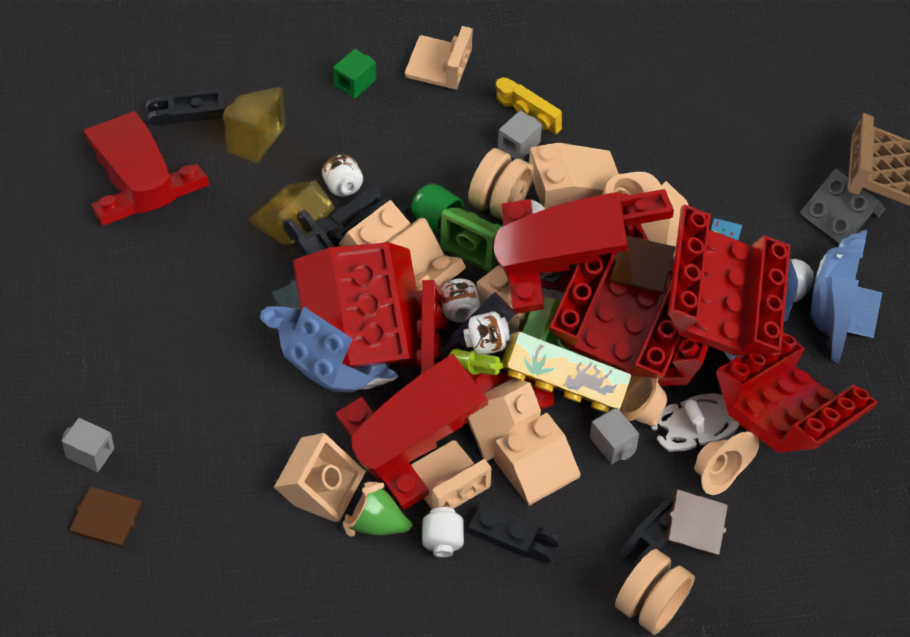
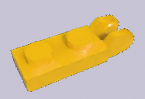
M502 77L497 79L495 87L496 91H498L496 92V99L505 107L513 106L517 112L521 110L528 116L534 117L542 124V129L549 130L555 135L562 129V112L560 109L521 84L509 80V78Z

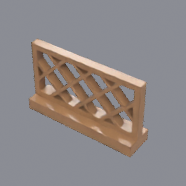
M863 113L851 139L848 192L859 195L862 188L910 206V153L907 152L910 151V141L874 127V117Z

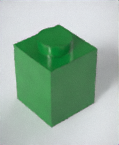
M356 49L352 50L333 67L334 86L355 99L376 81V62L369 55H364Z

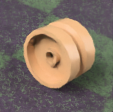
M493 148L483 158L474 174L468 192L469 205L481 211H486L490 208L491 215L503 221L501 204L525 200L533 179V165L522 159L512 161L509 153Z
M657 549L651 550L637 564L622 586L615 602V607L629 618L640 614L639 624L653 635L659 633L674 617L688 596L695 580V576L682 566H677L670 570V558Z

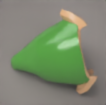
M367 482L364 484L363 494L352 516L346 514L345 521H343L346 534L351 537L355 536V531L374 536L404 533L409 531L413 525L401 512L392 497L383 489L384 483Z

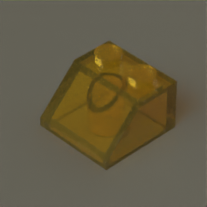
M275 87L240 95L232 105L226 107L223 120L225 121V138L227 139L228 152L256 164L260 161L285 127L282 88Z
M314 180L287 185L251 216L249 220L254 226L281 245L294 244L295 241L291 240L287 232H285L283 221L288 218L294 220L304 235H306L308 232L303 230L297 219L296 214L299 211L306 210L314 221L318 223L322 218H329L327 215L335 207L318 182Z

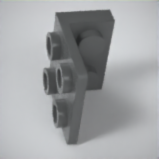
M835 168L800 213L840 244L842 239L857 233L871 214L879 218L886 209L877 198L863 188L859 195L848 192L849 178Z

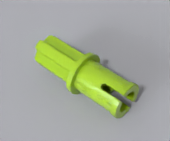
M453 349L449 356L454 354L464 369L470 374L476 375L481 372L497 375L499 370L503 368V363L500 362L499 357L477 354L475 350L468 352Z

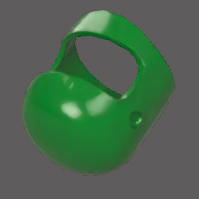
M434 183L426 184L420 188L411 204L412 213L416 219L425 218L430 228L438 235H441V228L438 229V223L442 211L448 207L463 209V201L443 186Z

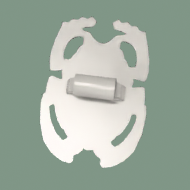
M716 393L697 395L681 402L682 408L680 409L678 404L665 406L658 424L668 431L666 435L667 440L662 436H658L657 441L668 452L686 451L696 447V440H699L700 445L723 439L726 440L735 434L739 428V423L728 415L723 395ZM673 413L671 417L667 419V421L662 422L661 419L665 415ZM729 424L728 427L722 433H720L725 427V425ZM652 426L651 428L656 431L658 426ZM672 440L685 441V442H683V443H675V442H673Z

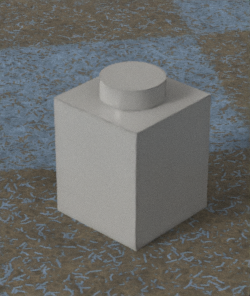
M520 110L499 129L498 148L509 153L514 159H523L530 152L531 147H536L540 143L542 124L534 117L528 116Z
M617 407L592 421L590 439L611 464L620 459L626 460L636 452L639 433Z
M78 418L72 427H68L62 437L66 458L96 472H99L115 449L111 432L81 418Z

